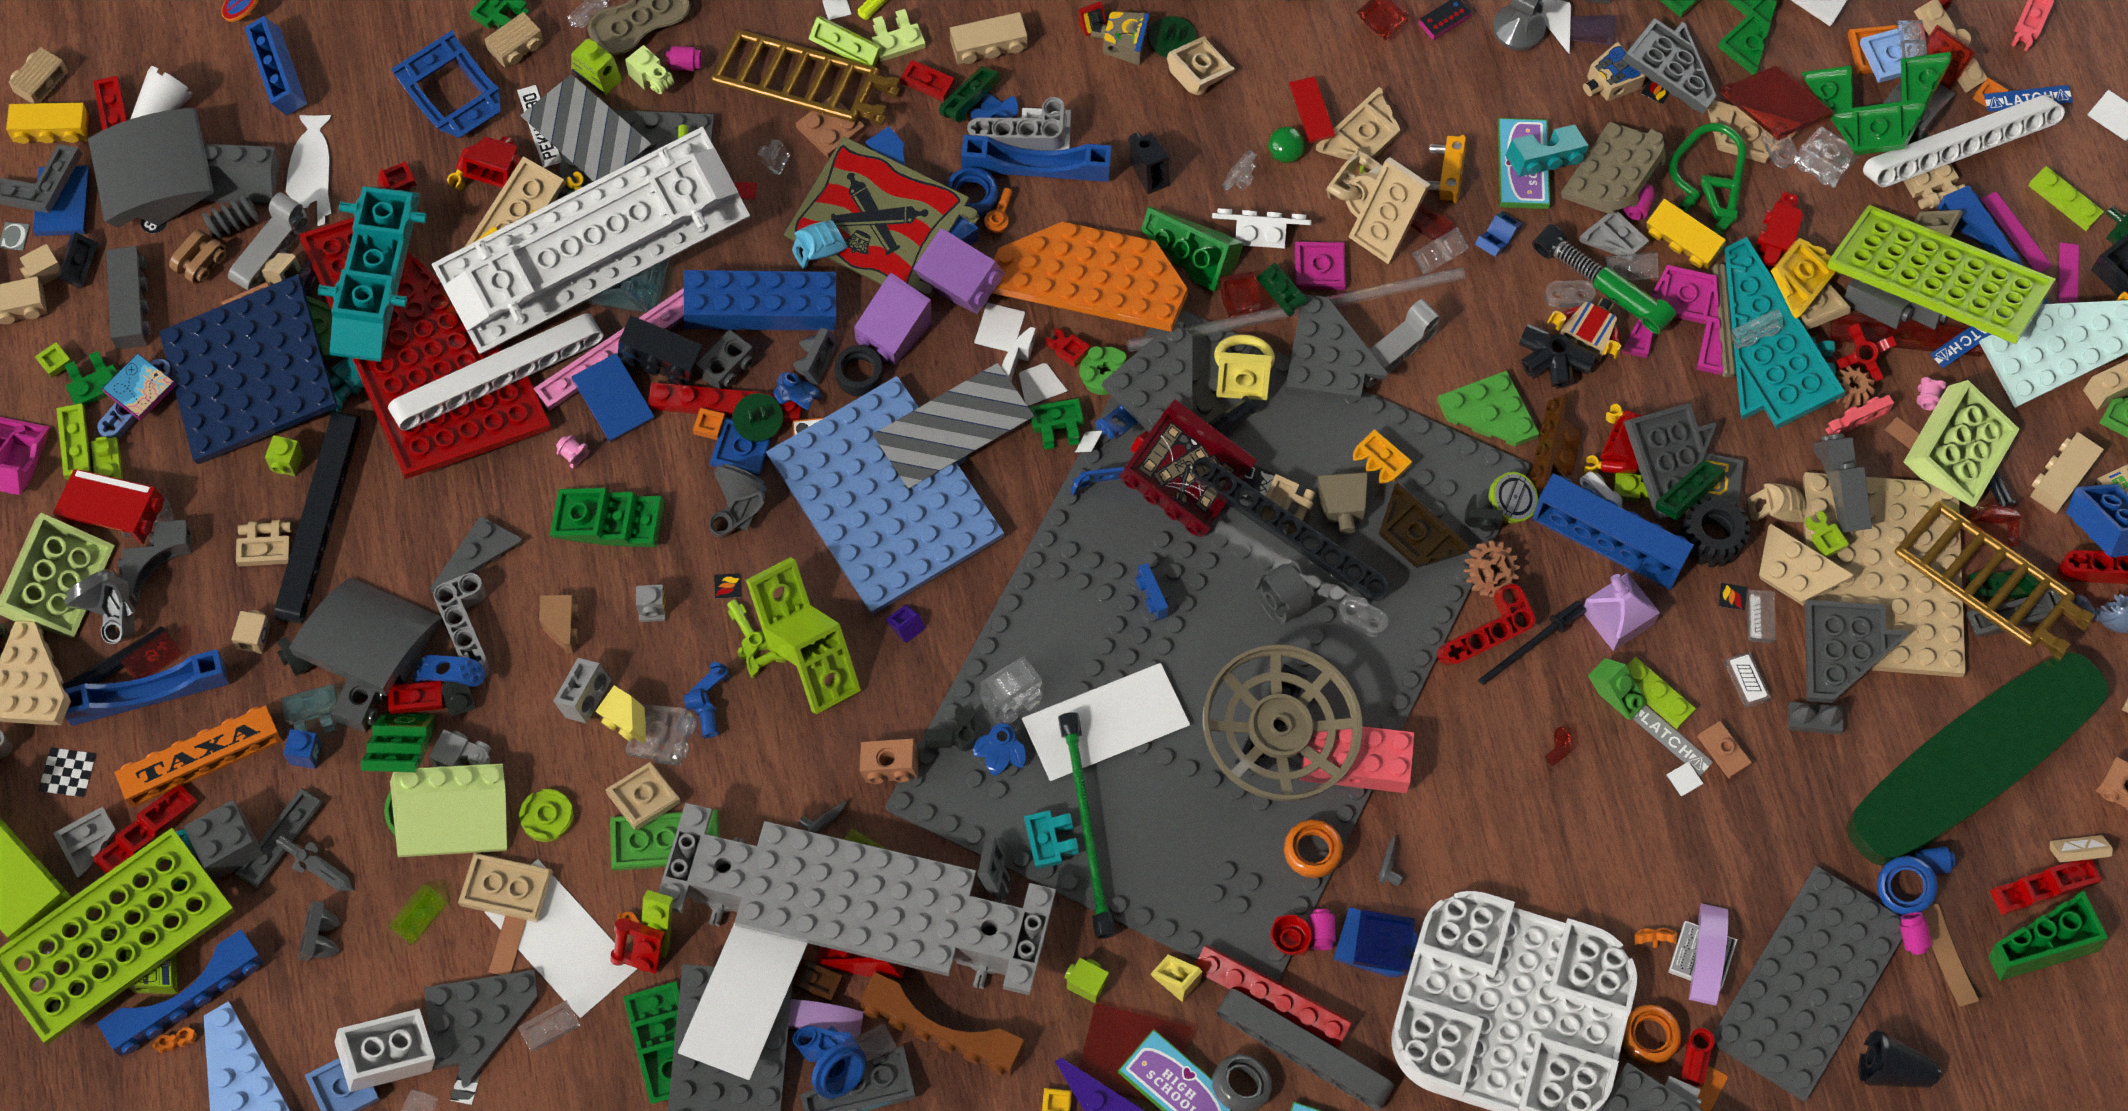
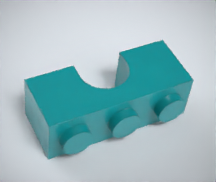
M1576 125L1554 129L1548 146L1539 143L1533 134L1514 138L1511 140L1505 156L1517 175L1521 177L1579 164L1583 161L1589 145Z

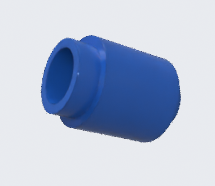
M1947 847L1920 849L1919 852L1913 853V857L1920 858L1929 864L1936 875L1951 873V868L1955 867L1953 851L1949 852Z

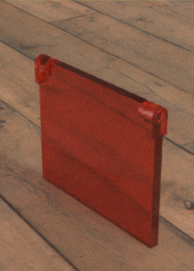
M1773 66L1735 83H1728L1719 90L1720 94L1778 141L1786 138L1791 133L1833 116L1831 109L1777 66Z
M1095 1003L1079 1069L1118 1094L1150 1101L1117 1073L1118 1070L1153 1029L1185 1056L1189 1036L1192 1033L1191 1027Z

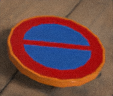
M225 0L221 9L222 16L228 22H235L245 16H251V11L259 0Z

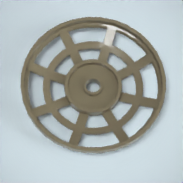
M1267 645L1247 650L1233 658L1221 669L1213 680L1205 698L1203 730L1205 741L1212 757L1230 780L1256 796L1289 802L1317 796L1332 788L1344 777L1354 763L1360 749L1362 715L1352 687L1336 667L1311 651L1295 646ZM1270 656V673L1257 675L1243 684L1231 673L1248 661ZM1281 656L1302 660L1315 666L1322 673L1311 684L1297 675L1281 672ZM1330 679L1344 696L1351 718L1334 719L1330 704L1320 692ZM1225 681L1234 691L1227 706L1225 721L1210 720L1213 698L1221 683ZM1270 682L1271 695L1264 697L1260 701L1248 691L1258 684ZM1282 682L1295 684L1303 688L1305 692L1298 699L1282 694ZM1313 698L1320 705L1326 720L1312 721L1306 706ZM1240 699L1252 710L1248 722H1233L1234 711ZM1274 721H1283L1287 726V731H1277L1273 725ZM1352 729L1349 752L1344 763L1338 768L1327 760L1334 745L1336 730ZM1211 731L1226 732L1229 745L1240 760L1232 770L1225 765L1219 756L1212 740ZM1327 731L1325 745L1320 754L1307 745L1312 732ZM1234 733H1249V737L1255 746L1247 755L1238 746ZM1263 753L1277 758L1278 772L1266 770L1254 762ZM1298 753H1301L1312 762L1300 770L1289 772L1288 758ZM1249 768L1254 773L1263 777L1280 780L1282 794H1273L1259 790L1241 780L1240 777ZM1317 768L1332 776L1327 782L1315 789L1293 794L1291 780L1307 776Z

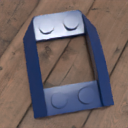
M453 30L391 69L412 100L434 126L459 139L500 113L498 86L485 75L465 47L458 41ZM455 60L481 95L444 118L417 83Z

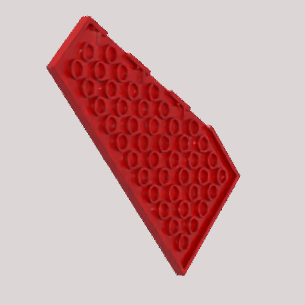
M355 217L299 234L300 242L319 285L335 287L339 281L341 271L345 268L353 236L352 227ZM407 251L397 296H407L406 307L394 305L381 362L351 358L404 480L551 430L548 418L528 376L412 429L401 430L388 410V405L391 401L504 350L499 345L481 355L479 354L441 282L417 258H414ZM324 296L330 310L332 311L334 303L333 297Z

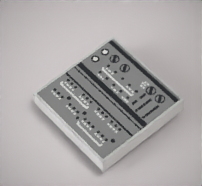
M1687 921L1683 923L1668 973L1691 981L1695 966L1699 925ZM1727 936L1720 991L1723 988L1737 939Z

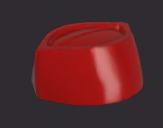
M1284 915L1275 919L1270 936L1274 946L1282 953L1292 956H1305L1311 942L1312 933L1308 923L1303 918L1297 915Z

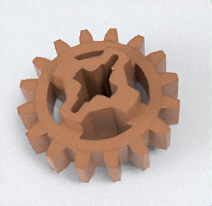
M1486 541L1485 544H1476L1477 549L1469 551L1472 558L1465 559V562L1469 564V568L1464 569V572L1470 574L1466 582L1474 583L1473 591L1480 590V596L1489 595V597H1494L1497 589L1513 584L1511 581L1519 578L1518 575L1514 574V570L1520 569V566L1514 565L1513 561L1518 557L1517 555L1510 556L1511 547L1503 548V542L1494 543V541Z

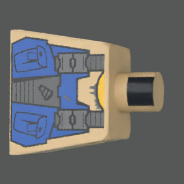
M1618 42L1591 64L1587 76L1589 81L1583 84V89L1588 96L1600 92L1605 100L1611 101L1642 88L1646 76L1622 60L1627 52Z

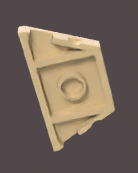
M1378 87L1333 129L1335 137L1321 140L1316 145V151L1348 160L1353 156L1356 148H1359V151L1374 159L1400 135V128L1397 121L1392 117L1393 112L1390 106L1384 100L1382 89Z
M1713 100L1707 108L1710 122L1721 123L1734 129L1745 142L1746 158L1766 163L1798 133L1800 124ZM1713 132L1718 150L1738 155L1737 146L1730 137L1721 132Z
M1770 524L1768 526L1759 577L1762 581L1802 606L1806 600H1814L1817 596L1833 591L1832 588L1844 582L1849 583L1854 579L1853 574L1774 525Z

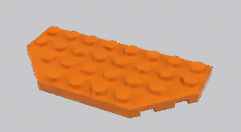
M1067 222L1057 223L1002 246L998 249L993 259L1005 273L999 285L993 290V294L1169 332L1173 331L1188 295L1186 285L1156 241Z

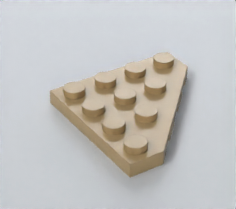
M15 621L1 654L0 722L62 725L71 700L68 693L64 692L62 687L64 682L58 668L53 664L52 659L54 657L48 643L43 639L42 635L44 632L42 627L35 622Z

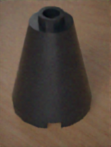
M1875 1030L1865 1040L1864 1045H1867L1868 1048L1866 1054L1860 1053L1858 1064L1859 1078L1861 1081H1864V1084L1869 1086L1930 1088L1938 1083L1941 1069L1938 1067V1063L1930 1057L1883 1031Z

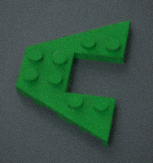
M1700 0L1659 1L1681 18ZM1726 0L1745 15L1746 18L1719 42L1718 48L1755 76L1777 0Z
M1951 52L1902 58L1901 102L1854 108L1853 70L1851 66L1802 72V75L1854 155L1902 150L1906 148L1952 60Z

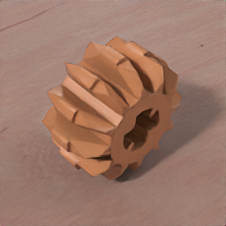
M1849 365L1845 371L1840 369L1835 375L1845 391V396L1836 400V404L1840 402L1845 403V409L1850 405L1853 407L1857 406L1858 408L1860 405L1864 406L1874 395V380L1868 379L1869 372L1861 373L1860 367L1853 371Z

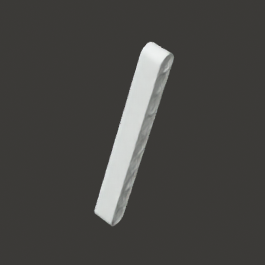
M2042 95L1908 144L1905 149L1889 151L1872 157L1865 163L1863 173L1878 186L1887 187L2053 126L2062 120L2065 110L2062 105L2050 97Z
M582 314L397 397L390 402L388 410L401 430L412 429L598 344L603 339L604 334L591 314Z

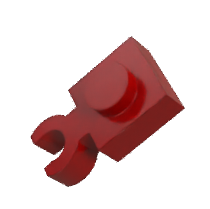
M1055 328L1054 335L1057 339L1052 340L1046 337L1047 347L1054 349L1057 357L1076 368L1088 355L1091 346L1073 334L1066 338L1062 330Z

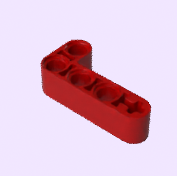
M2072 550L2065 555L2058 565L2057 571L2063 580L2069 582L2128 584V571L2120 566L2123 565L2128 569V556L2110 557L2104 551ZM2095 564H2098L2099 566H2101V568H2102L2103 570L2098 569V568L2095 566Z
M1508 584L1497 589L1494 593V602L1501 616L1443 643L1437 650V657L1440 663L1446 666L1461 663L1531 629L1535 623V616L1520 586ZM1506 590L1510 591L1513 595L1512 603L1505 600L1504 593ZM1517 614L1522 615L1524 618L1523 627L1516 623ZM1494 625H1498L1501 628L1502 635L1500 638L1493 634ZM1471 636H1475L1479 640L1477 649L1473 648L1470 644ZM1461 647V652L1454 654L1453 657H1449L1448 652Z

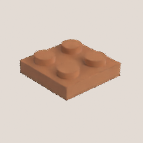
M831 96L823 101L822 104L827 105ZM839 102L837 108L849 111L841 102ZM810 111L796 122V128L828 159L834 153L843 136L853 140L865 131V125L859 119L855 122H850Z

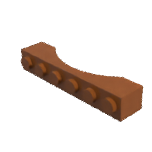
M874 972L860 1000L861 1009L864 1010L863 1013L873 1019L881 1017L889 1021L888 1024L897 1030L902 1031L905 1028L914 1032L913 1036L924 1042H928V1040L938 1043L940 1049L948 1053L956 1051L972 1064L977 1065L978 1062L989 1066V1071L1003 1076V1074L1011 1076L1024 1048V1039L1000 1028L983 1032H964L938 1025L926 1018L912 1005L898 982Z

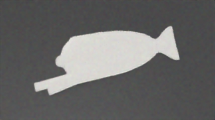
M300 115V120L307 127V131L299 138L292 152L288 168L286 193L290 198L302 204L303 208H308L310 203L317 201V226L325 224V216L331 214L328 195L329 152L327 142L320 132L321 127L330 119L331 115Z

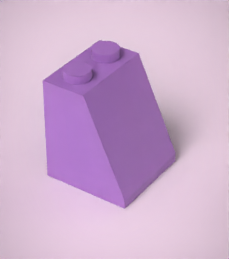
M940 228L913 268L925 283L932 286L934 294L976 314L987 303L989 296L995 287L999 285L1005 274L996 261Z
M890 273L854 327L857 343L860 346H867L873 349L883 362L888 361L895 366L932 324L931 300Z

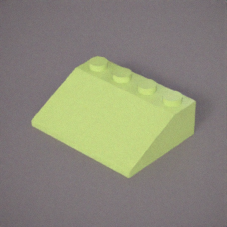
M1969 380L1949 385L1906 456L1904 463L1924 481L1974 507L2017 435L2019 428Z
M40 513L34 520L0 595V615L13 621L35 622L42 627V630L74 638L86 610L67 607L64 603V599L67 597L66 592L83 579L104 570L115 545Z
M503 764L418 768L415 773L393 772L390 787L398 857L507 850L506 793Z

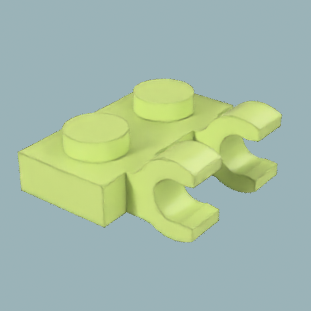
M905 9L896 11V22L900 29L887 32L882 16L873 19L875 24L873 28L877 36L872 37V42L882 46L878 57L880 62L926 48L918 24L910 25Z

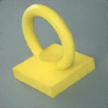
M1245 334L1233 335L1222 340L1214 352L1216 364L1219 366L1216 397L1242 399L1246 395L1253 400H1267L1270 369L1275 361L1274 351L1271 346L1261 338ZM1243 344L1258 348L1264 355L1227 353L1225 351L1232 346Z

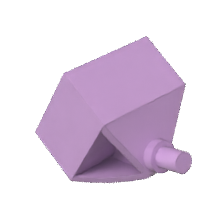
M1629 573L1623 576L1620 574L1611 576L1612 583L1587 598L1583 606L1586 608L1584 615L1613 651L1653 626L1660 614Z

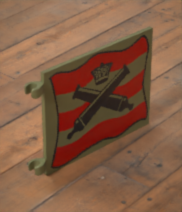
M843 136L785 231L784 237L795 242L796 231L814 223L833 220L848 248L826 258L880 285L892 273L931 299L934 294L932 286L921 281L922 279L913 269L940 228L950 233L960 216L975 224L979 219V215L975 209L966 206L970 200L969 197Z

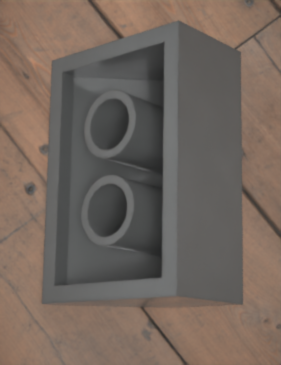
M204 144L214 193L200 200V202L229 203V200L233 199L236 203H239L238 196L242 195L246 200H248L249 196L252 204L269 205L276 193L280 160L274 147Z

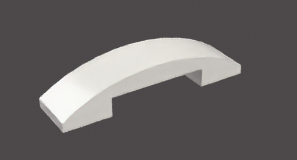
M1030 327L1019 336L1003 361L1001 368L1010 381L1012 380L1018 359L1029 361L1035 343L1036 328Z

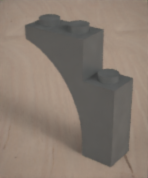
M1853 279L1848 284L1844 300L1851 308L1895 329L1903 322H1908L1911 318L1935 330L1942 322L1946 323L1949 319L1948 316L1934 312L1857 279Z
M1844 434L1820 437L1821 442L1813 443L1814 454L1821 461L1831 486L1839 530L1841 532L1872 529L1865 468H1856L1853 437L1844 438Z

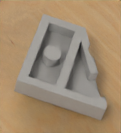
M1614 210V214H1606L1580 236L1579 241L1581 243L1629 260L1649 244V240L1617 210Z
M102 806L53 834L77 878L81 879L93 865L94 856L107 846L117 830Z

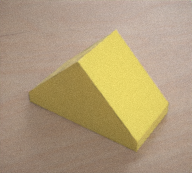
M1168 954L1151 975L1183 1002L1200 983L1202 971L1199 967Z

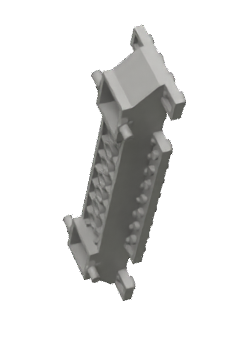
M685 803L658 891L660 894L673 897L672 911L682 913L687 896L693 898L694 902L705 904L713 909L709 924L714 926V923L716 927L720 926L723 912L734 911L737 912L734 922L737 927L945 976L950 975L953 960H956V964L968 966L977 971L973 983L975 988H978L979 984V989H984L987 974L998 973L1006 975L1003 989L1030 995L1056 889L1029 883L1023 908L1006 905L1004 899H1001L1000 903V899L995 898V902L970 896L976 870L764 821L757 846L744 843V839H738V837H734L732 841L707 835V829L713 813L712 809ZM721 865H729L731 867L726 873H719L717 871ZM986 927H993L997 932L994 935L988 936L982 930Z

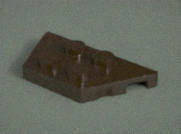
M1397 482L1394 485L1379 535L1414 567L1419 568L1469 552L1470 546L1400 483Z

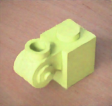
M644 45L625 59L628 75L644 90L650 86L653 91L662 94L665 92V89L667 90L674 84L672 74L661 66L660 59Z

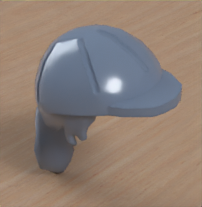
M2080 594L2075 595L2074 601L2076 606H2080L2082 609L2095 615L2092 620L2101 622L2104 627L2113 632L2128 633L2127 596L2119 594V597H2117L2115 594L2114 598L2117 602H2109L2100 608H2094L2087 597Z

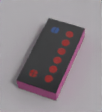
M1449 0L1420 18L1418 24L1432 40H1435L1469 19L1472 12L1461 0Z

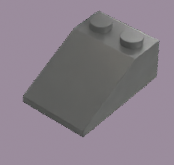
M1901 82L1893 89L1883 104L1902 101ZM1941 84L1938 85L1910 138L1911 142L1923 139L1954 98L1955 92Z

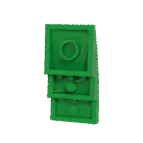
M606 488L558 489L550 537L599 545L657 547L665 500L661 496H636L634 492H609Z
M383 712L372 725V737L367 742V753L361 759V771L415 773L430 743L436 722V714H390V712Z
M677 981L623 996L650 1104L669 1099L680 993Z

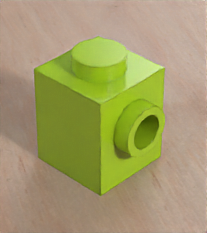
M273 435L265 459L271 471L278 474L296 476L304 453L298 441Z
M1079 958L1076 965L1071 964L1064 978L1067 979L1068 990L1096 1004L1108 982L1109 972L1101 969V965L1092 959L1084 960Z

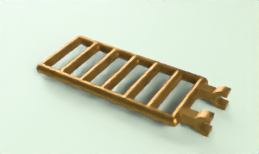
M741 29L735 31L711 76V81L718 85L850 122H855L858 116L870 119L873 123L883 126L886 121V116L883 115L886 106L865 104L872 88L884 91L888 96L897 98L900 92V88L897 87L900 78L879 76L880 71L876 67ZM741 41L755 43L737 78L733 79L723 76ZM764 46L776 49L777 51L759 86L747 83L746 80ZM786 53L800 56L782 92L769 89ZM809 59L822 62L805 98L791 95ZM831 66L844 68L845 70L828 104L815 102L814 100ZM854 72L868 75L851 110L847 111L837 108Z
M1937 501L1895 549V555L2022 644L2028 648H2033L2040 643L2058 660L2062 659L2067 652L2066 650L2071 645L2048 632L2058 618L2064 614L2079 629L2085 631L2095 616L2091 612L2080 609L2072 603L2075 599L2073 591L1941 501ZM1941 513L1953 523L1920 560L1908 550ZM1961 528L1973 535L1972 541L1943 574L1929 566ZM1984 543L1996 551V553L1963 590L1951 580ZM2006 558L2018 566V568L1985 605L1973 597V595ZM2028 573L2040 583L2009 620H2006L1996 613L1995 610ZM2050 588L2062 598L2029 636L2017 626Z

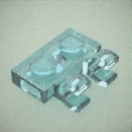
M333 684L281 698L285 721L287 725L294 724V730L309 732L306 721L320 717L325 733L336 730L332 711L338 700Z

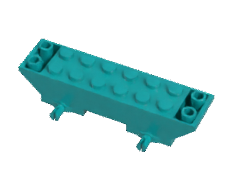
M363 186L361 195L356 203L340 201L339 212L354 213L355 217L352 227L353 236L345 268L342 269L340 279L335 287L319 285L318 295L330 296L334 299L331 311L330 355L381 362L394 305L406 307L407 296H397L413 225L414 222L425 224L427 219V213L417 212L420 193Z

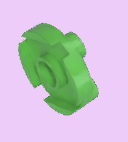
M1095 346L1089 349L1088 355L1081 361L1079 367L1080 377L1086 388L1094 394L1108 395L1109 393L1102 387V382L1127 361L1126 354L1113 347L1100 348ZM1104 367L1110 369V371H1106L1104 374L1100 372V369Z

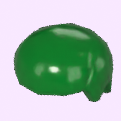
M1289 126L1275 130L1270 135L1267 143V149H1269L1272 158L1282 163L1297 161L1302 157L1306 147L1302 134L1294 127Z

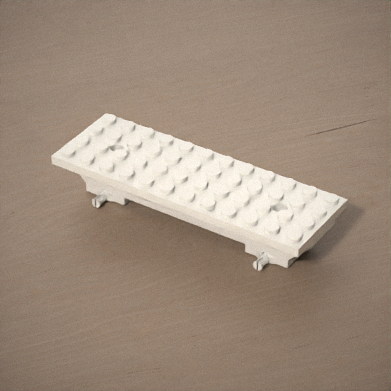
M702 126L432 263V266L481 355L749 218L750 214Z

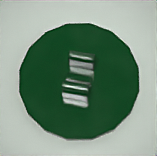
M1167 16L1161 18L1149 30V44L1152 50L1167 58L1170 51L1196 40V32L1193 26L1187 20L1180 17Z
M753 393L743 397L736 404L732 414L733 425L737 433L744 439L752 442H764L773 438L780 431L783 423V411L778 401L772 396L763 393Z

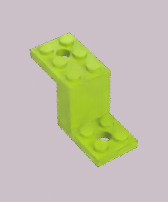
M790 557L746 579L767 645L770 649L797 666L813 713L818 714L861 691L840 624L810 605L795 559ZM782 586L783 592L781 596L774 598L775 589ZM833 673L832 682L825 685L826 676Z

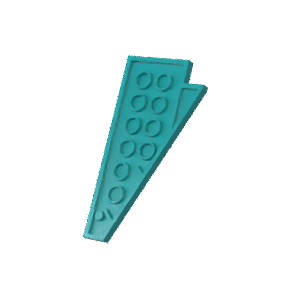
M1745 237L1725 247L1741 419L1744 420L1764 410L1774 427L1778 429L1844 397L1845 391L1799 318L1795 319L1778 285L1748 238Z

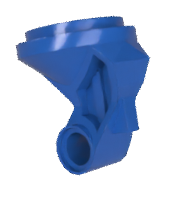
M832 1025L827 1030L814 1026H804L795 1032L793 1036L795 1046L807 1061H816L811 1082L814 1090L823 1098L835 1099L847 1094L856 1087L863 1076L866 1057L851 1033L838 1032Z

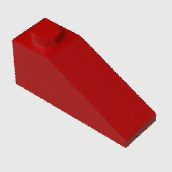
M822 946L817 960V965L823 968L871 978L874 972L889 979L903 978L905 970L903 965Z

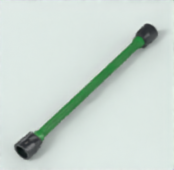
M1069 712L1058 716L1061 738H1066V744H1068L1069 754L1071 755L1084 842L1088 856V865L1090 866L1092 888L1094 889L1096 915L1092 916L1095 938L1106 939L1116 936L1117 932L1113 913H1109L1108 907L1105 905V895L1101 882V872L1092 829L1087 790H1085L1086 785L1078 748L1079 736H1082L1080 718L1078 713Z

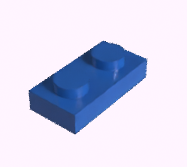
M1147 562L1138 566L1135 582L1139 591L1144 590L1147 597L1145 603L1149 613H1154L1157 621L1167 617L1168 605Z

